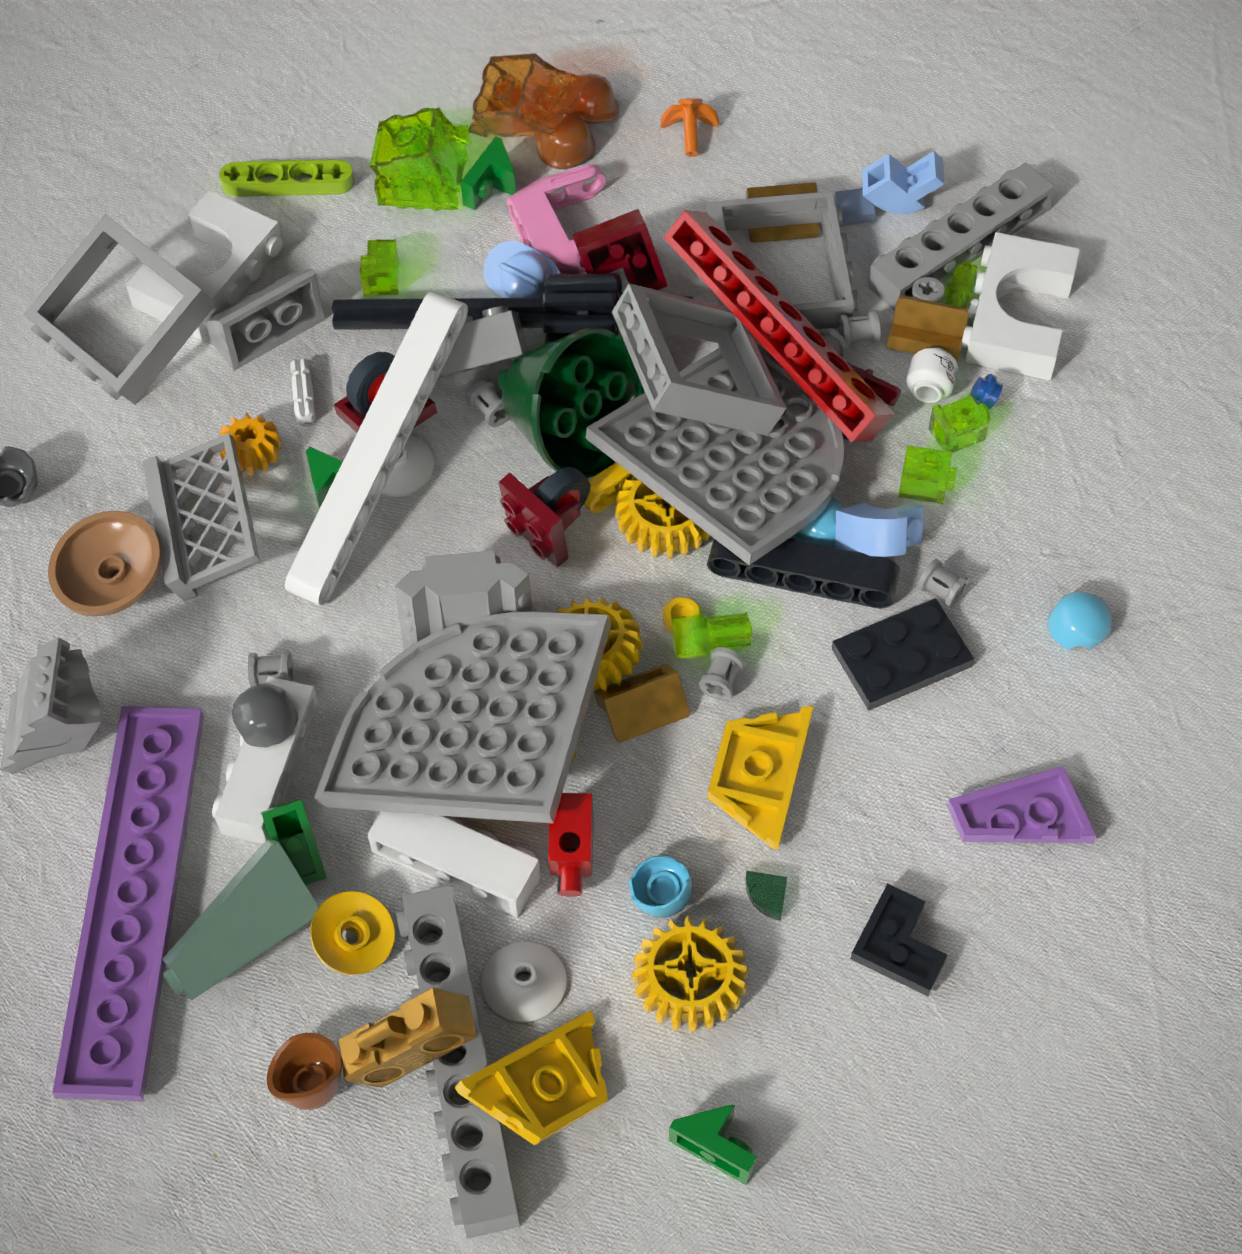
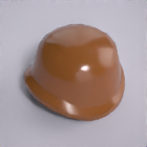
M591 73L582 74L575 77L569 83L565 100L561 106V113L570 112L578 114L587 123L608 122L619 116V104L615 99L611 83L605 77Z
M564 112L552 116L541 126L537 134L536 148L540 159L546 165L556 169H570L594 154L595 140L588 123L583 117L575 113Z
M301 1033L285 1041L273 1056L268 1068L266 1078L271 1095L276 1099L286 1101L291 1106L300 1110H314L330 1102L338 1092L343 1068L336 1046L328 1038L317 1033Z

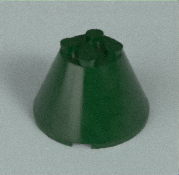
M603 328L582 329L524 353L514 360L509 369H504L501 372L498 381L499 387L502 389L503 406L509 420L517 426L548 466L554 471L565 467H573L584 474L586 478L598 475L615 463L613 459L586 439L587 427L644 393V388L623 337Z

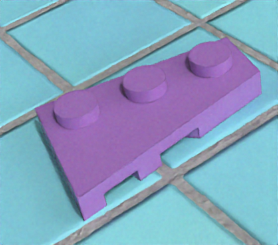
M1064 766L951 798L947 805L962 842L1094 843L1096 838L1093 827Z

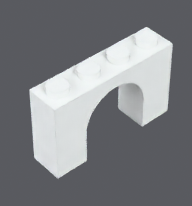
M210 190L189 212L194 236L228 252L231 256L221 269L210 275L195 278L186 277L217 303L191 335L200 340H203L208 334L205 321L214 317L218 312L225 311L232 305H235L244 290L252 281L259 278L262 269L272 258L279 254L283 246L278 221ZM145 264L126 283L132 307L162 322L184 297L183 294Z
M995 232L992 246L985 245L981 266L987 267L986 273L978 272L974 293L980 294L979 300L972 298L968 320L974 321L973 327L965 326L962 348H967L965 363L1051 381L1062 330L1016 320L1000 307L998 300L1006 294L1015 291H1033L1069 298L1080 249Z

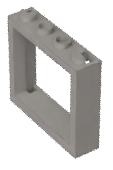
M833 191L707 202V213L725 232L751 228L821 223L836 301L793 305L815 329L838 327V316L846 315L847 317H853V311L859 310L857 302L858 291L852 290L850 284L853 282L854 277L853 265L851 261H846L845 254L848 253L847 234L841 233L839 227L842 226L843 222L842 209L836 208ZM718 298L719 306L727 308V306Z
M105 214L23 315L35 324L31 328L35 334L47 343L51 339L58 343L54 349L70 362L74 358L78 359L81 364L77 368L94 382L98 377L102 379L105 383L101 388L115 400H118L122 395L135 405L217 303L188 278ZM120 244L183 294L184 297L122 373L116 377L53 325V322L115 246Z
M628 284L614 307L612 314L652 410L768 436L776 423L781 419L780 417L786 410V406L750 331L726 307ZM661 330L717 343L740 393L682 380Z

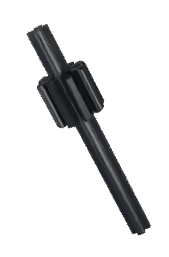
M617 273L548 274L544 282L545 293H543V298H452L467 304V315L472 316L473 320L484 318L482 313L484 310L499 306L508 307V311L518 312L522 328H543V333H546L545 344L587 328H603L618 336H622L612 314L614 307L623 294L621 292V277ZM682 296L693 299V296ZM423 299L333 300L334 330L409 329Z

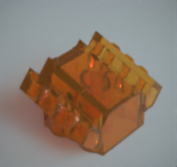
M536 53L491 56L489 63L485 66L482 73L483 83L480 93L473 102L472 119L475 122L470 124L468 132L485 138L490 133L501 137L535 136L538 131L553 135L557 127L564 122L567 113L573 109L574 103L581 98L589 79L557 69L544 61Z

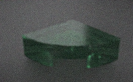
M746 871L745 887L751 903L765 916L781 921L787 877Z

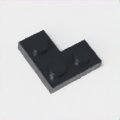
M887 883L851 953L850 959L923 995L929 996L946 962L947 954L910 937L925 907L926 901Z

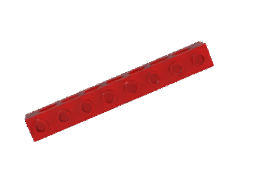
M683 211L663 238L852 443L872 441L895 413L707 212Z

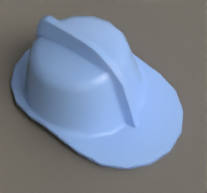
M516 241L501 242L492 248L486 257L483 267L484 279L488 287L503 298H543V293H545L544 282L547 275L560 274L555 262L548 256Z

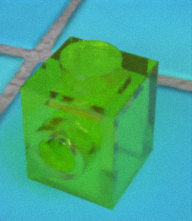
M907 445L898 497L943 504L945 491H953L957 468L950 467L952 452Z

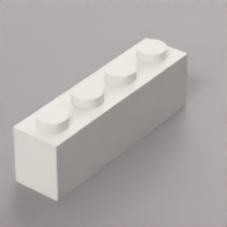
M268 676L266 683L283 688L294 704L298 714V721L294 732L282 743L267 748L250 746L240 735L239 743L241 748L237 759L233 758L229 762L226 772L227 785L223 794L217 795L212 809V816L217 822L221 835L260 844L269 840L261 812L283 805L319 707L314 686Z
M381 811L367 834L373 853L445 886L452 885V889L517 919L541 877L539 859L531 851L520 846H515L514 848L499 842L498 838L485 830H478L476 832L463 826L453 816Z

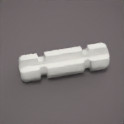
M304 358L301 360L295 359L291 362L290 369L296 421L299 424L312 423L316 416L310 362Z

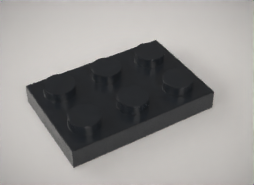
M936 598L832 641L831 648L868 711L971 668L974 663V657Z

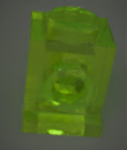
M396 239L367 240V255H361V268L359 272L363 296L399 295V257Z
M970 395L943 407L939 404L932 406L928 429L947 456L984 441L991 417L984 403L976 404Z

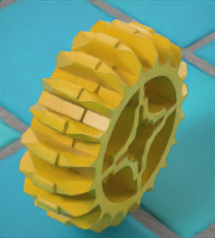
M632 476V480H625L622 486L623 491H619L617 495L615 516L621 534H626L628 545L637 543V549H639L640 553L649 548L654 558L659 552H666L668 558L671 559L674 551H679L682 555L686 556L688 546L699 550L702 540H709L711 535L635 476ZM664 504H667L669 517L666 516V509L664 508Z
M589 596L585 603L577 604L572 599L571 607L568 609L558 606L557 613L602 614L609 616L611 628L593 690L600 688L606 692L608 685L611 683L621 686L622 675L632 676V666L640 664L639 653L642 652L643 643L639 625L633 619V615L628 609H622L618 601L609 604L604 597L597 603H593Z
M689 916L684 919L683 927H678L670 919L667 923L668 932L666 933L655 927L652 931L653 940L644 939L641 942L643 953H636L634 957V965L638 967L632 971V981L638 984L635 987V995L638 999H645L643 1009L646 1013L657 1010L656 1021L659 1024L670 1017L672 1018V1029L674 1031L680 1028L681 1022H688L689 1031L693 1033L697 1029V1022L703 1021L704 1026L710 1030L714 1026L713 1016L725 1022L729 1018L728 1008L737 1010L740 1006L738 995L746 993L747 984L743 980L748 977V967L742 964L745 961V953L743 950H734L737 944L734 936L722 939L724 935L722 925L710 931L708 930L706 918L700 922L699 927L692 926V920ZM681 949L683 950L678 958L665 961V965H659L669 954ZM697 949L710 954L715 959L702 957L697 952ZM688 961H691V971H694L695 976L693 978V988H690L689 978H687L686 974ZM715 983H723L715 993L698 1000V995L701 991L707 988H714ZM660 985H664L665 989H673L680 992L684 1000L673 997Z

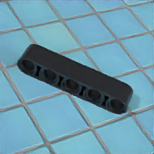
M790 538L750 565L716 539H713L707 561L708 569L721 577L878 609L887 608L892 605L900 572L896 562L884 557L869 556L864 553Z

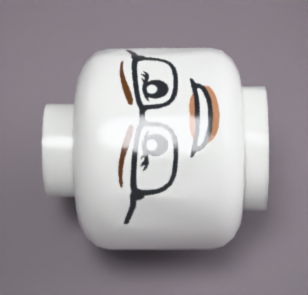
M925 348L918 351L912 358L906 384L909 391L918 400L925 403H935L946 399L952 393L958 371L956 359L941 348Z

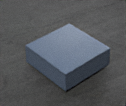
M863 188L835 192V206L842 209V226L875 221L876 211L874 204L863 196Z

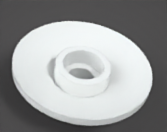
M412 435L409 436L400 454L401 458L398 459L381 495L388 497L408 496L418 492L428 484L434 474L435 459L432 450L423 440Z
M517 942L498 950L487 962L481 981L483 996L490 1009L507 1021L521 1024L537 1022L552 1014L561 1004L567 988L566 971L559 957L549 948L534 942ZM527 971L531 974L529 980L522 982L516 979V975L519 972Z

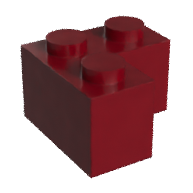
M639 209L572 234L587 274H606L622 268L628 284L654 290L668 287L649 231Z

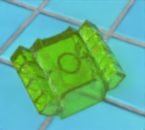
M427 107L414 114L405 116L393 115L384 121H380L370 162V168L376 175L374 189L378 205L396 206L401 209L411 207L416 210L426 208L432 211L460 209L457 193L462 192L461 181L466 161H469L465 145L472 144L468 125L452 124L440 107L435 109Z

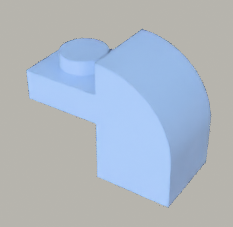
M933 151L906 168L892 155L887 154L862 170L863 196L879 209L889 213L907 214L925 208L924 196L945 184L943 158Z
M863 503L836 510L835 547L864 553L869 556L887 557L906 554V547L922 543L924 506L912 503L884 510Z

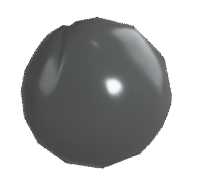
M5 446L0 453V506L14 507L31 498L38 485V477L33 459L24 450Z
M269 683L249 687L238 695L233 703L231 712L233 722L244 741L248 745L267 748L282 743L294 732L298 721L297 711L288 693L283 688Z

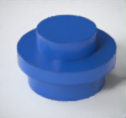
M988 374L985 378L979 377L970 393V397L974 398L973 407L977 409L983 407L990 410L995 405L1003 388V384L997 381L995 375Z

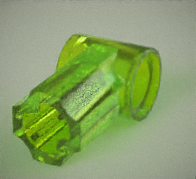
M745 612L711 617L691 615L671 619L675 658L710 655V651L717 647L736 649L751 646V639L753 637L752 625L748 614Z

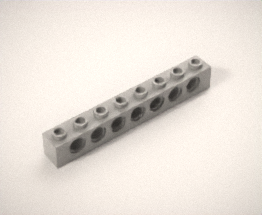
M452 885L401 895L404 911L396 912L401 937L409 936L411 944L410 950L403 951L408 976L416 975L419 986L418 989L411 990L412 999L431 988L469 996L477 1038L453 1050L466 1054L460 1062L448 1063L444 1061V1057L447 1055L445 1054L433 1061L434 1069L426 1071L430 1096H439L442 1111L434 1112L438 1139L447 1138L450 1153L441 1155L446 1182L455 1180L458 1197L449 1198L454 1225L463 1224L467 1238L520 1227L499 1121L472 1102L465 1105H457L451 1101L458 1093L455 1086L461 1080L488 1066ZM429 933L441 935V938L433 943L422 941V938ZM443 971L450 974L442 982H432L429 980L430 976L435 972ZM466 1134H479L482 1140L477 1146L466 1148L459 1144L461 1138ZM482 1175L491 1180L490 1185L482 1191H473L467 1187L469 1181L475 1176Z

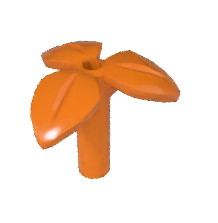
M694 97L678 100L680 105H671L664 112L660 122L661 128H665L682 119L684 120L685 155L688 157H694L699 154L697 119L718 127L719 125L717 112L710 105L702 104L703 99Z

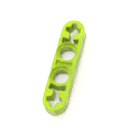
M344 160L241 161L225 164L219 171L222 190L229 196L236 197L344 194L354 186L352 166ZM269 174L278 176L273 182L261 181L264 176ZM301 174H310L313 176L310 180L305 182L295 180V178Z

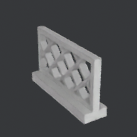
M230 433L164 462L157 456L143 461L155 531L162 547L161 564L165 585L183 601H187L198 596L197 587L260 561L235 439ZM225 449L226 456L219 467L210 465L209 462L213 455ZM189 464L194 466L185 482L177 480L176 470ZM204 470L214 475L205 490L195 487ZM224 478L231 480L233 484L225 498L215 495ZM190 493L199 495L200 498L191 512L183 510V504ZM210 500L220 504L211 521L201 517ZM230 508L237 510L239 513L231 529L221 525ZM196 523L206 526L197 543L189 541L188 536ZM216 531H219L227 536L217 552L208 549L207 546ZM237 539L245 542L247 552L234 558L227 556ZM202 554L213 558L206 570L195 573L194 567Z

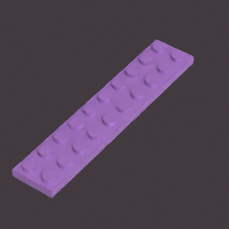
M122 706L53 1086L52 1093L56 1098L144 1102L165 963L162 959L167 954L204 720V715L200 708Z

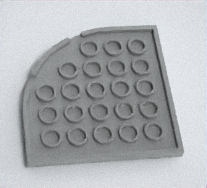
M758 343L756 345L786 406V410L780 417L781 419L776 423L768 436L655 412L651 408L646 393H643L586 429V439L748 565L798 533L819 516L834 496L839 484L844 461L842 431L773 356ZM719 348L679 372L681 379L684 381L740 393Z
M552 612L492 614L490 616H482V623L460 628L459 623L413 644L378 672L380 678L367 692L364 690L360 692L347 712L314 796L318 806L553 824L610 632L611 622L609 616L602 614Z

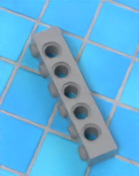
M1026 162L1014 170H1008L998 181L989 187H982L974 197L965 203L955 205L948 214L939 220L931 221L924 230L912 238L904 239L897 248L888 254L877 257L870 267L868 288L895 311L897 299L900 295L914 297L912 287L917 279L930 277L939 280L941 283L981 257L985 245L992 246L995 232L1013 235L1049 211L1055 186Z

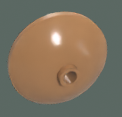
M105 511L88 516L73 525L56 544L48 566V578L51 589L65 607L81 615L93 617L106 616L123 611L139 601L154 584L162 563L161 543L148 522L133 513Z

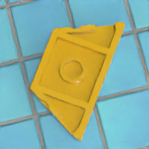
M811 706L800 707V712L777 716L776 712L762 714L755 719L740 718L726 721L707 792V799L772 849L779 850L813 714V707Z
M590 1010L464 1078L455 1086L456 1091L534 1146L601 1108L608 1101L606 1083L600 1071L602 1066L600 1048L594 1047L591 1027L595 1024L593 1013Z

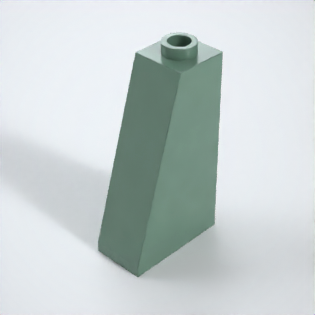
M269 839L259 847L162 959L169 969L163 973V976L176 995L183 991L189 999H195L313 919L319 906L278 841Z

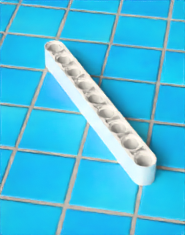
M429 291L424 297L288 572L285 581V590L319 606L325 605L330 599L464 326L468 314L467 304L434 291Z

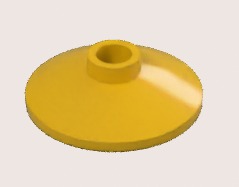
M346 891L329 897L320 905L311 922L310 937L315 953L330 969L345 975H362L375 970L388 958L395 941V928L391 915L380 901L366 893ZM352 931L356 936V942L347 943L343 939V932Z

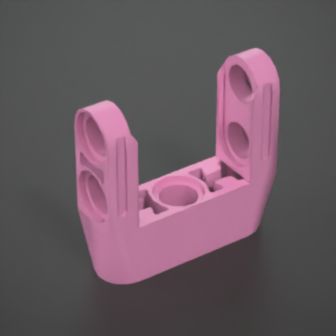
M587 164L538 179L507 198L510 217L523 244L553 260L560 274H580L586 271L574 240L569 241L554 210L594 198L602 190L606 179L598 165ZM597 177L592 183L583 185L586 180ZM565 187L560 193L551 195L555 190Z

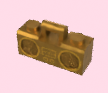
M431 988L401 1005L400 1009L375 1023H367L338 1039L344 1078L348 1082L383 1088L477 1038L469 996Z

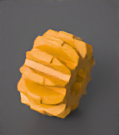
M246 412L244 419L238 420L231 417V426H221V436L230 433L235 439L241 472L247 470L253 477L256 469L260 468L267 472L268 463H278V452L281 451L282 443L273 421L266 422L262 414L252 419ZM225 449L219 451L221 453V460L226 456Z

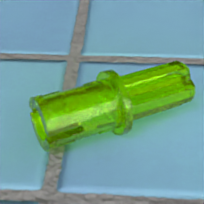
M964 260L963 263L957 265L952 283L946 286V300L944 304L966 308L967 303L972 300L974 294L972 287L978 272L976 265L971 264L968 260Z

